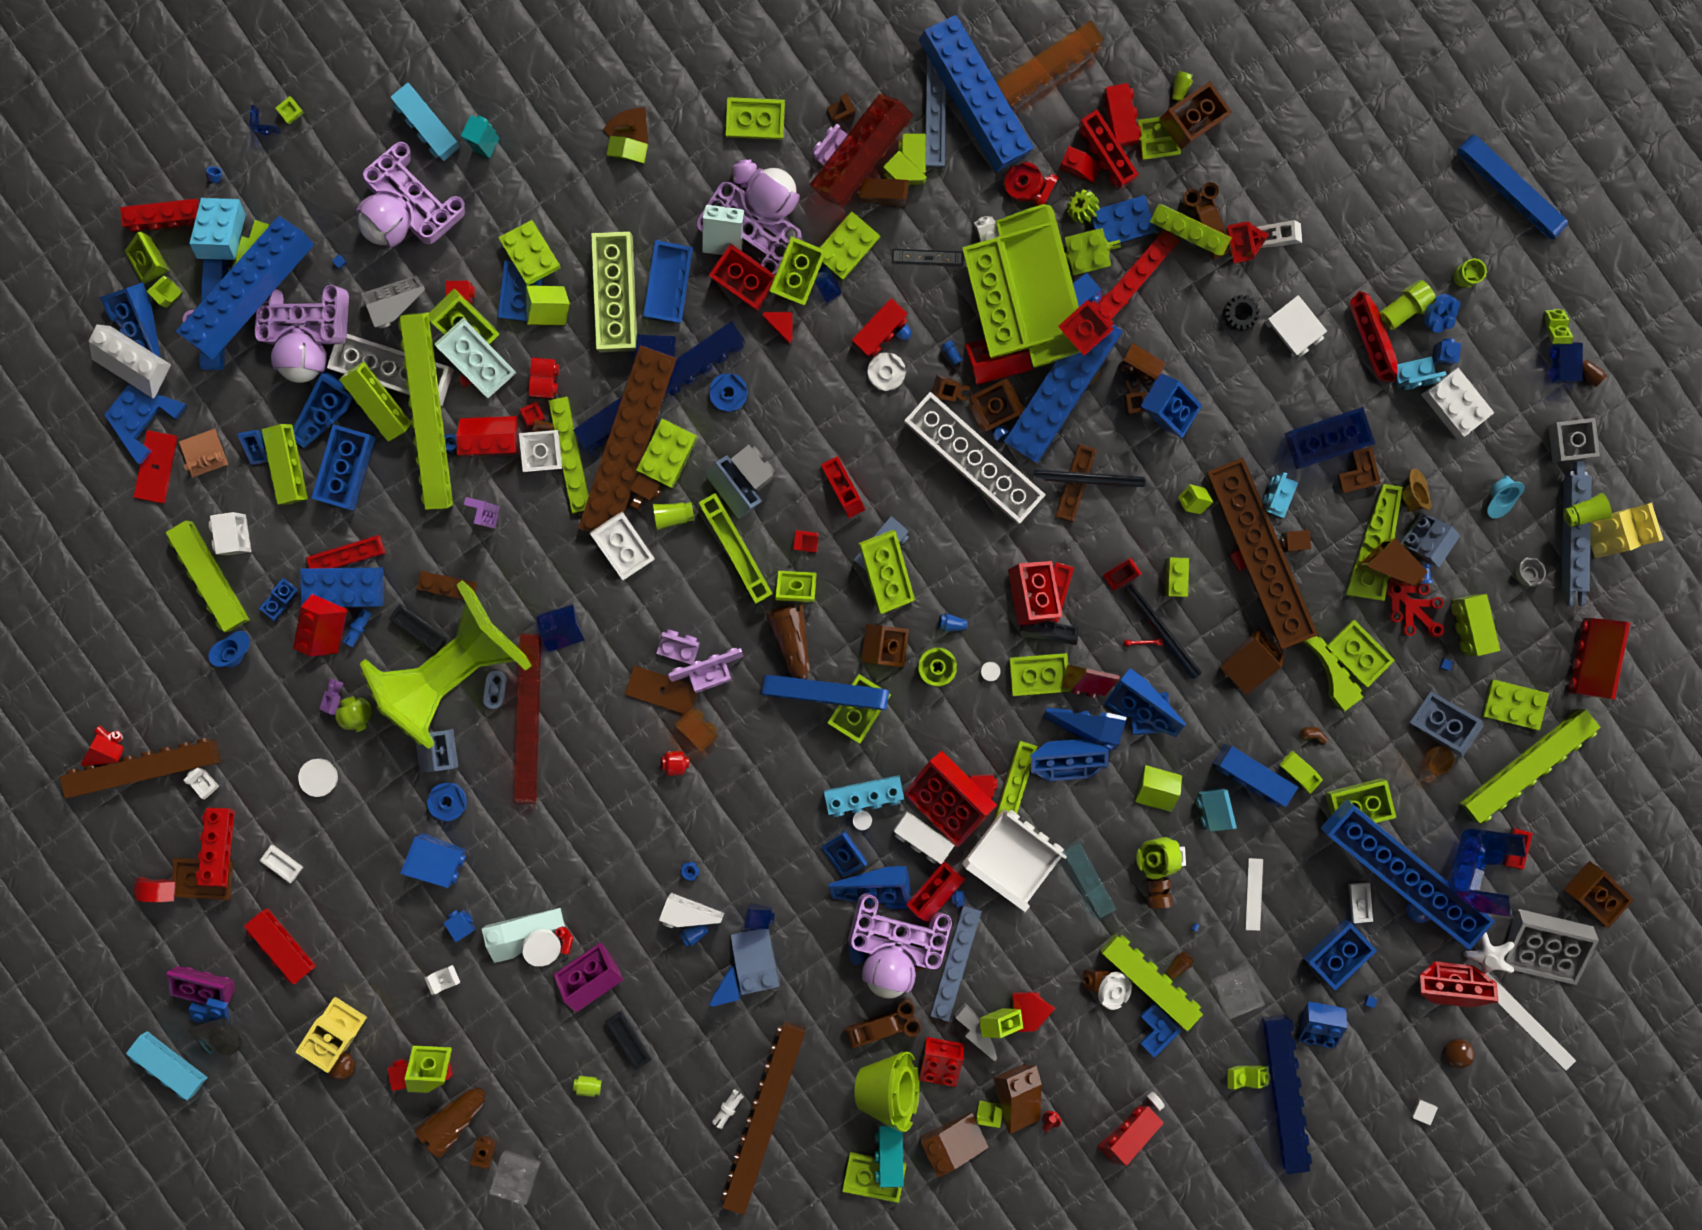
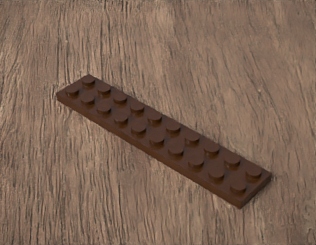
M641 345L639 346L578 526L579 529L591 532L620 512H625L632 492L630 489L638 474L637 468L645 454L677 358Z
M1244 458L1208 471L1207 475L1280 650L1318 636Z

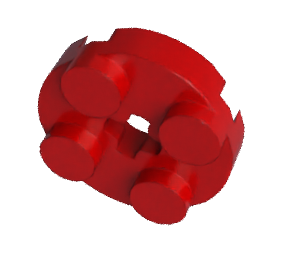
M1022 162L1021 165L1013 166L1008 170L1004 184L1008 194L1014 200L1030 202L1041 191L1044 177L1036 165L1030 162ZM1027 178V184L1021 186L1020 180Z

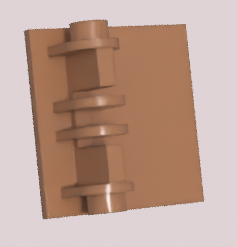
M216 429L179 441L187 463L184 464V468L187 472L190 471L192 478L228 465Z

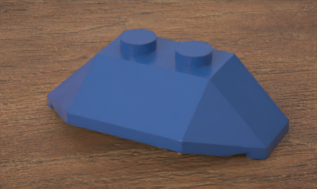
M1088 739L1047 742L1031 755V773L1037 774L1048 781L1089 778L1103 768L1108 767L1109 751L1107 748Z

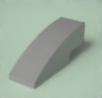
M964 1002L955 1013V1018L967 1027L964 1032L965 1037L996 1061L997 1056L991 1038L982 1037L979 1017Z

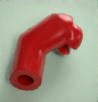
M101 725L93 731L96 735L115 743H119L123 738L121 732H107Z
M561 926L556 929L555 935L562 941L560 953L569 955L573 936L568 928Z

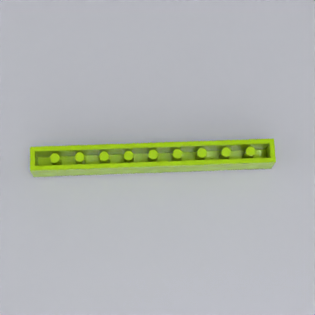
M429 312L404 314L400 316L398 326L399 330L402 331L403 337L401 339V348L405 353L403 364L408 375L406 386L410 390L409 407L413 413L411 424L415 428L414 445L418 451L416 462L420 466L419 483L423 489L421 500L425 504V510L449 508L453 505Z

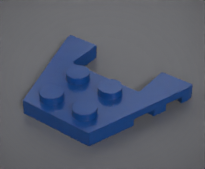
M128 385L105 413V416L138 464H142L152 451L139 442L137 437L160 408L175 419H178L187 405L156 394L155 398H152L138 388Z

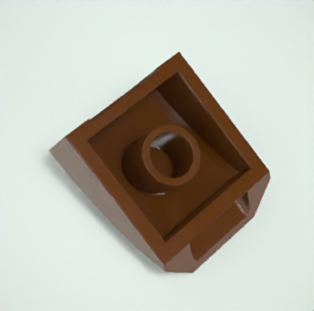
M1004 379L969 397V407L978 426L985 432L1022 415L1024 412L1015 389L1008 379Z

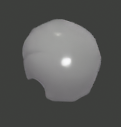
M1527 557L1517 565L1515 574L1517 580L1524 586L1535 587L1544 581L1546 570L1537 558Z

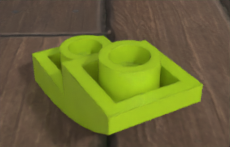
M1545 310L1546 327L1552 344H1572L1574 337L1568 328L1570 319L1565 310Z

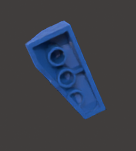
M143 283L100 297L109 318L112 321L115 320L121 328L119 331L161 358L151 301Z
M1131 668L1126 672L1104 703L1121 716L1127 717L1128 715L1137 719L1138 723L1143 724L1145 722L1153 725L1154 729L1173 737H1177L1186 725L1151 684Z

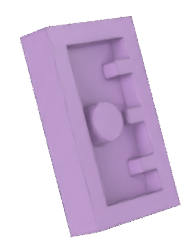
M838 124L834 128L831 126L825 133L826 138L823 142L819 141L813 149L814 159L830 172L835 169L855 144V140L841 130Z
M669 629L667 632H662L656 654L688 664L695 662L700 643L696 642L697 638L689 635L683 638L678 636L679 632Z

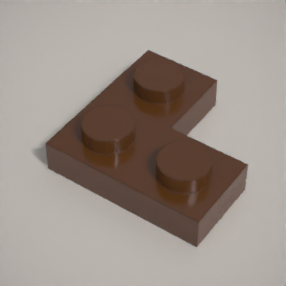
M1372 446L1352 451L1355 471L1337 475L1342 493L1381 484Z

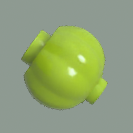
M350 696L339 702L341 706L336 709L335 718L340 727L346 730H356V732L367 728L366 724L372 716V708L367 700L361 697L355 699L354 696Z

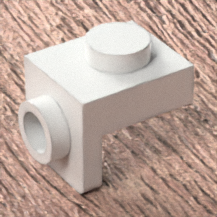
M984 216L974 222L980 242L1000 237L996 221L993 217Z
M201 768L192 769L183 780L186 784L191 785L201 799L204 800L219 787L209 773Z
M453 965L425 977L432 995L460 983Z

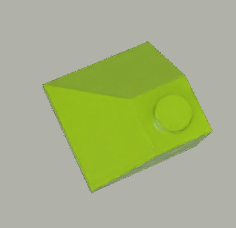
M412 1047L405 1077L408 1092L428 1093L445 1083L452 1051L451 1047Z

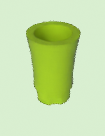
M1600 493L1588 500L1564 509L1563 514L1568 526L1573 527L1598 520L1610 519L1612 517V510L1607 497Z
M684 502L653 504L657 530L687 523V521H694L692 502L685 504Z

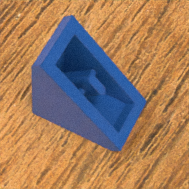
M254 430L238 433L237 436L251 465L268 462L262 431Z

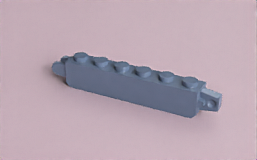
M1585 461L1572 462V471H1569V475L1564 478L1563 513L1564 509L1591 498L1592 476L1588 475V471H1585ZM1563 514L1561 588L1563 591H1566V605L1568 607L1574 605V592H1578V605L1584 607L1586 605V594L1590 591L1591 522L1569 527Z

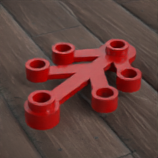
M1390 581L1386 588V593L1391 598L1390 620L1392 622H1400L1403 615L1399 611L1401 600L1405 604V626L1403 627L1405 635L1412 636L1416 633V627L1413 625L1414 613L1427 626V634L1430 637H1441L1444 633L1443 625L1433 622L1420 607L1439 609L1444 604L1443 600L1440 597L1411 599L1406 593L1427 595L1430 592L1429 585L1401 586ZM1394 586L1399 587V591L1397 593L1393 591ZM1422 586H1425L1426 591L1424 593H1422L1420 590ZM1436 599L1439 600V606L1437 607L1434 605ZM1395 613H1398L1399 618L1397 620L1393 618V615ZM1409 626L1412 628V632L1410 634L1407 632V628ZM1436 626L1439 628V633L1437 634L1434 632Z

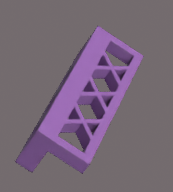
M465 497L464 505L477 508L474 524L495 529L500 506Z

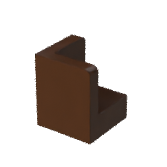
M847 93L840 96V101L827 107L834 125L855 116L856 113Z

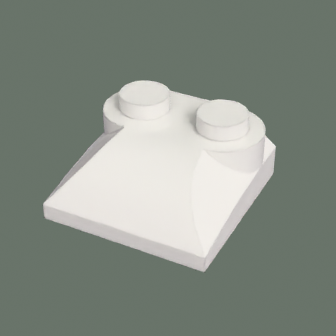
M558 430L519 433L523 472L562 469Z

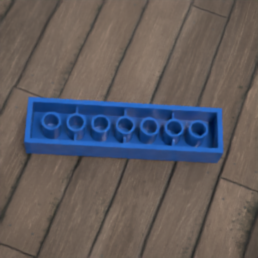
M957 15L924 30L919 38V42L995 172L1027 157L1034 149V146Z
M278 216L176 332L190 345L213 360L315 244L303 231Z
M1113 325L1114 330L1085 356L1082 353H1078L1057 360L1004 442L1031 460L1039 463L1123 334V330Z

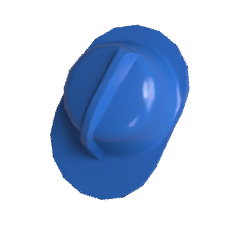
M237 631L217 642L209 652L211 664L216 667L227 668L240 664L250 645L249 635L244 631Z

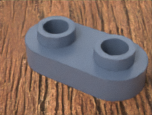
M492 671L486 677L483 702L490 709L499 708L504 702L507 679L501 671ZM496 676L500 678L498 684L494 682ZM493 695L497 697V702L495 703L491 700Z

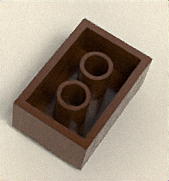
M1209 81L1168 109L1159 120L1180 150H1182L1223 122L1232 114V111Z

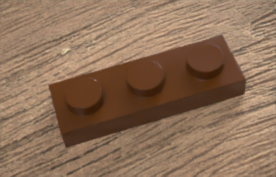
M420 571L417 585L418 590L464 599L457 587V584L463 579ZM463 580L476 594L478 583Z

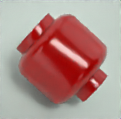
M667 751L660 758L661 771L667 776H681L685 773L686 768H689V758L685 757L682 751Z

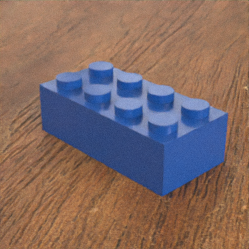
M333 424L311 498L355 511L376 437Z
M384 567L300 569L301 606L312 594L341 607L384 606Z
M1227 744L1223 745L1213 761V764L1217 766V771L1227 776L1232 775V780L1240 785L1250 786L1248 790L1261 797L1265 795L1264 800L1278 808L1280 805L1286 807L1298 789L1291 782Z

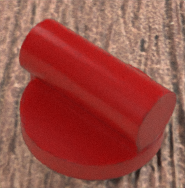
M1046 1111L1043 1114L1045 1124L1042 1128L1044 1131L1048 1132L1051 1127L1057 1128L1060 1126L1061 1118L1056 1112Z

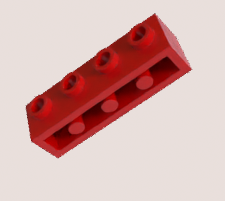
M1095 110L1081 119L1078 131L1083 138L1088 140L1091 152L1094 155L1097 154L1100 159L1099 164L1101 168L1109 173L1112 185L1114 187L1117 186L1120 190L1135 181L1139 175L1099 111Z
M196 198L120 207L122 226L130 230V232H141L146 229L160 230L163 227L179 228L181 225L194 226L200 200Z
M206 808V812L203 813L202 822L204 830L200 835L202 848L198 854L200 865L199 870L196 872V881L199 886L227 888L235 811L232 809Z

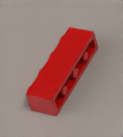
M268 908L261 911L244 925L247 929V934L259 943L260 950L270 956L272 964L280 968L284 973V978L293 985L317 967Z

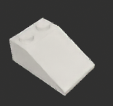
M671 893L666 900L659 920L663 922L664 926L670 928L674 926L721 923L724 913Z

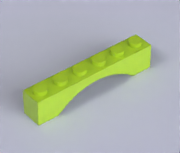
M714 493L698 502L733 561L754 602L757 604L773 595L718 495Z
M1316 636L1303 641L1304 644L1315 652L1322 662L1328 678L1329 697L1339 710L1346 711L1363 698L1361 688L1355 682H1351L1349 679L1350 674L1344 667L1341 668L1338 665V658L1333 652L1329 653L1325 648L1327 644L1321 637Z

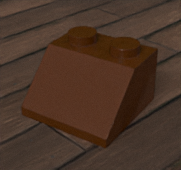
M866 624L861 662L904 667L909 629Z

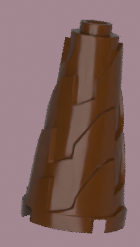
M798 603V608L795 607V604H790L772 609L773 615H770V611H767L765 613L766 619L769 621L772 632L784 655L789 673L792 674V677L798 679L807 678V674L810 673V664L807 653L803 604Z
M473 1087L470 1091L468 1090L454 1102H450L437 1114L434 1113L414 1130L416 1136L422 1144L426 1143V1148L432 1154L441 1158L458 1139L459 1134L471 1122L473 1116L480 1110L486 1100V1093L480 1087L477 1089Z

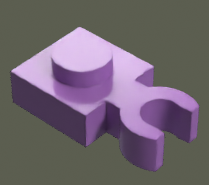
M335 679L329 680L328 691L324 692L320 710L329 714H336L341 698L338 694L343 687V682H338Z

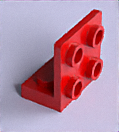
M926 1037L924 1059L919 1080L956 1087L963 1063L964 1043Z

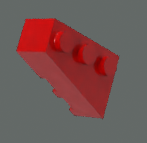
M1137 1106L1131 1115L1097 1147L1113 1164L1127 1166L1164 1122L1149 1106Z

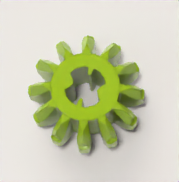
M1082 190L1081 193L1075 191L1076 196L1069 197L1071 202L1066 204L1068 215L1074 222L1079 221L1084 224L1085 220L1091 222L1092 216L1097 217L1095 211L1100 210L1098 198L1090 191Z

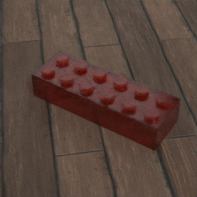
M879 93L809 185L823 199L843 207L849 202L856 189L862 185L866 176L873 171L874 166L885 155L890 145L896 141L903 128L909 124L913 114L900 100Z

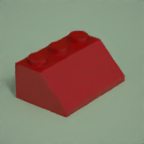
M730 244L709 274V277L758 312L771 293L769 290L775 274Z
M986 339L965 344L976 384L1032 370L1029 349L991 359Z
M518 416L460 418L456 435L457 455L461 457L519 455Z
M1052 561L1019 563L1008 569L1018 625L1035 624L1063 617Z
M312 594L301 606L293 649L310 657L338 653L348 609Z

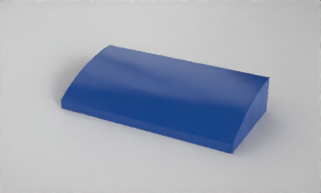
M659 240L653 242L642 318L682 323L693 247Z

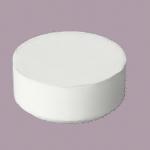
M986 662L981 667V675L985 680L994 681L1000 675V668L994 662Z
M863 810L854 814L853 824L857 829L866 830L871 826L872 817L867 811Z
M1154 1092L1147 1095L1149 1101L1158 1111L1165 1107L1164 1103Z

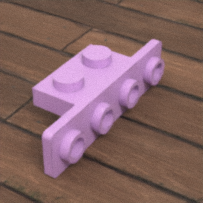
M732 648L720 656L718 654L712 655L708 660L692 662L690 666L685 668H675L668 675L671 682L690 676L694 691L698 693L732 681L726 663L742 658L744 655L741 648Z

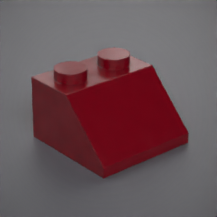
M1067 664L1063 687L1069 688L1070 693L1081 695V691L1086 692V696L1097 698V695L1105 696L1116 684L1120 676Z

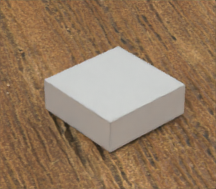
M1418 1099L1411 1117L1431 1125L1438 1107Z

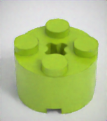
M939 647L930 648L919 658L918 672L921 678L932 686L946 685L956 675V659L946 649ZM934 662H935V663L941 662V665H940L941 668H942L941 671H939V670H936L935 672L933 671V669H934L933 663H934Z
M1167 837L1156 838L1144 842L1137 851L1138 867L1150 879H1159L1172 875L1182 867V854L1179 843L1176 840Z

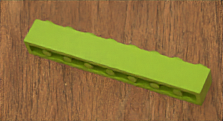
M1587 709L1576 710L1463 800L1460 805L1474 822H1487L1495 811L1504 809L1509 800L1519 797L1524 788L1534 785L1539 776L1549 773L1554 764L1564 761L1568 753L1579 749L1582 746L1581 743L1586 739L1593 738L1597 734L1596 731L1601 727Z

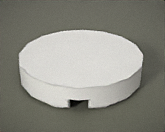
M880 353L875 356L869 363L867 371L871 384L882 391H891L899 387L904 381L906 373L903 361L893 353Z
M321 758L312 759L306 762L300 769L298 775L299 785L310 796H325L337 785V770L328 760Z
M548 929L535 930L524 939L521 948L523 957L533 966L549 965L556 960L560 953L561 945L559 938Z
M1119 971L1112 972L1106 976L1099 987V1002L1110 1010L1122 1007L1121 1004L1128 1001L1132 991V983L1129 977Z

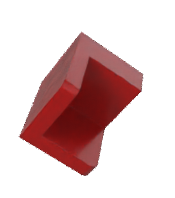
M796 530L793 549L817 552L819 533Z

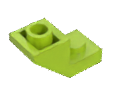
M1293 751L1280 763L1285 773L1298 781L1309 794L1323 781L1319 774Z
M1236 1066L1228 1069L1229 1089L1235 1090L1244 1086L1259 1089L1269 1085V1066Z

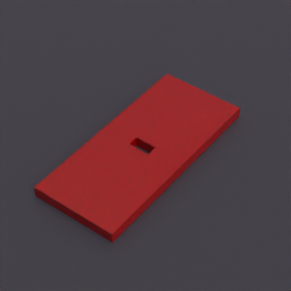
M147 430L144 446L152 452L140 464L134 498L165 503L178 436ZM153 464L159 465V469L153 468Z

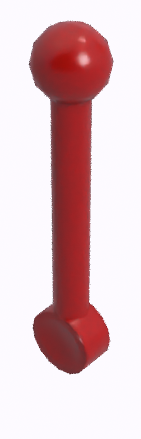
M1162 638L1145 641H1130L1126 639L1124 645L1126 647L1140 644H1157L1161 646L1164 644V640Z

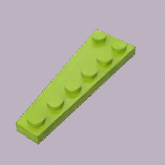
M1387 484L1381 485L1345 595L1385 601L1388 580L1363 571L1357 565L1384 540L1395 538L1403 487Z

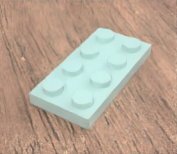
M464 318L435 343V346L487 398L516 374L515 370Z

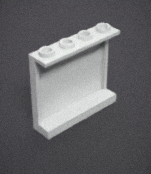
M1003 809L962 865L1026 912L1030 907L1027 902L1061 857L1066 859L1067 856L1062 853L1064 849L1057 843L1050 844L1048 842L1050 838L1045 834L1034 832L1035 827L1029 822L1025 821L1022 823L1018 820L1020 816L1014 811L1010 810L1008 812Z

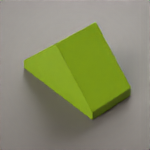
M610 136L607 156L645 163L648 144L626 137Z

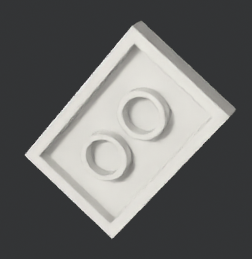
M620 512L590 532V535L622 580L655 559L623 512Z

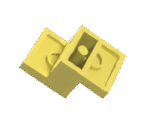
M1652 503L1614 512L1610 519L1591 522L1590 544L1595 559L1630 551L1639 546L1663 540Z
M334 997L323 1015L316 1019L296 1050V1053L329 1073L340 1055L348 1049L367 1017L337 997Z

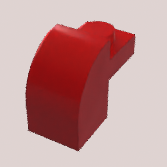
M145 877L136 878L134 893L137 901H174V881L168 879L151 880Z

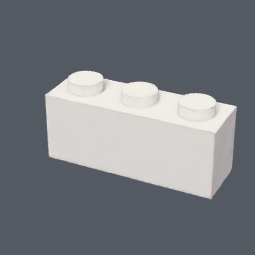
M908 811L904 813L893 829L896 833V838L902 842H905V840L910 842L912 849L918 853L921 851L928 855L926 858L934 864L937 862L942 864L955 846L946 837Z

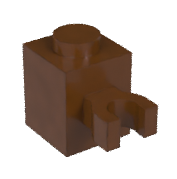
M936 375L931 393L937 398L953 402L956 401V397L966 401L967 397L961 395V391L964 389L969 391L970 387L964 384L960 385L953 378Z
M1140 379L1135 380V388L1130 386V381H1125V387L1129 394L1123 396L1126 415L1146 412L1141 407L1146 397V391L1139 392L1141 386Z
M639 473L630 489L637 493L631 506L640 509L645 498L652 502L654 499L657 500L662 492V489H660L661 484Z

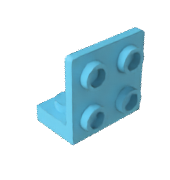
M1428 357L1397 364L1398 375L1395 380L1397 388L1404 387V390H1409L1421 386L1422 383L1423 386L1441 381V377L1446 375V371L1436 373L1433 359Z
M1285 472L1271 477L1268 483L1270 488L1268 494H1265L1262 498L1266 512L1282 519L1286 515L1298 482L1286 478L1287 473Z

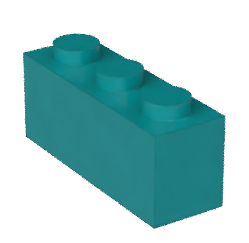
M470 115L461 134V137L472 151L489 159L500 139L495 133L496 130L488 123V120L480 115L477 117Z
M880 1126L878 1131H875V1143H878V1151H875V1163H879V1171H875V1183H879V1188L904 1187L903 1132H899L889 1126Z

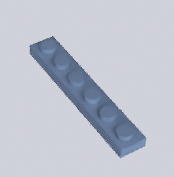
M926 54V167L944 168L946 86Z
M962 906L930 1013L932 1017L949 1022L982 911L979 909Z

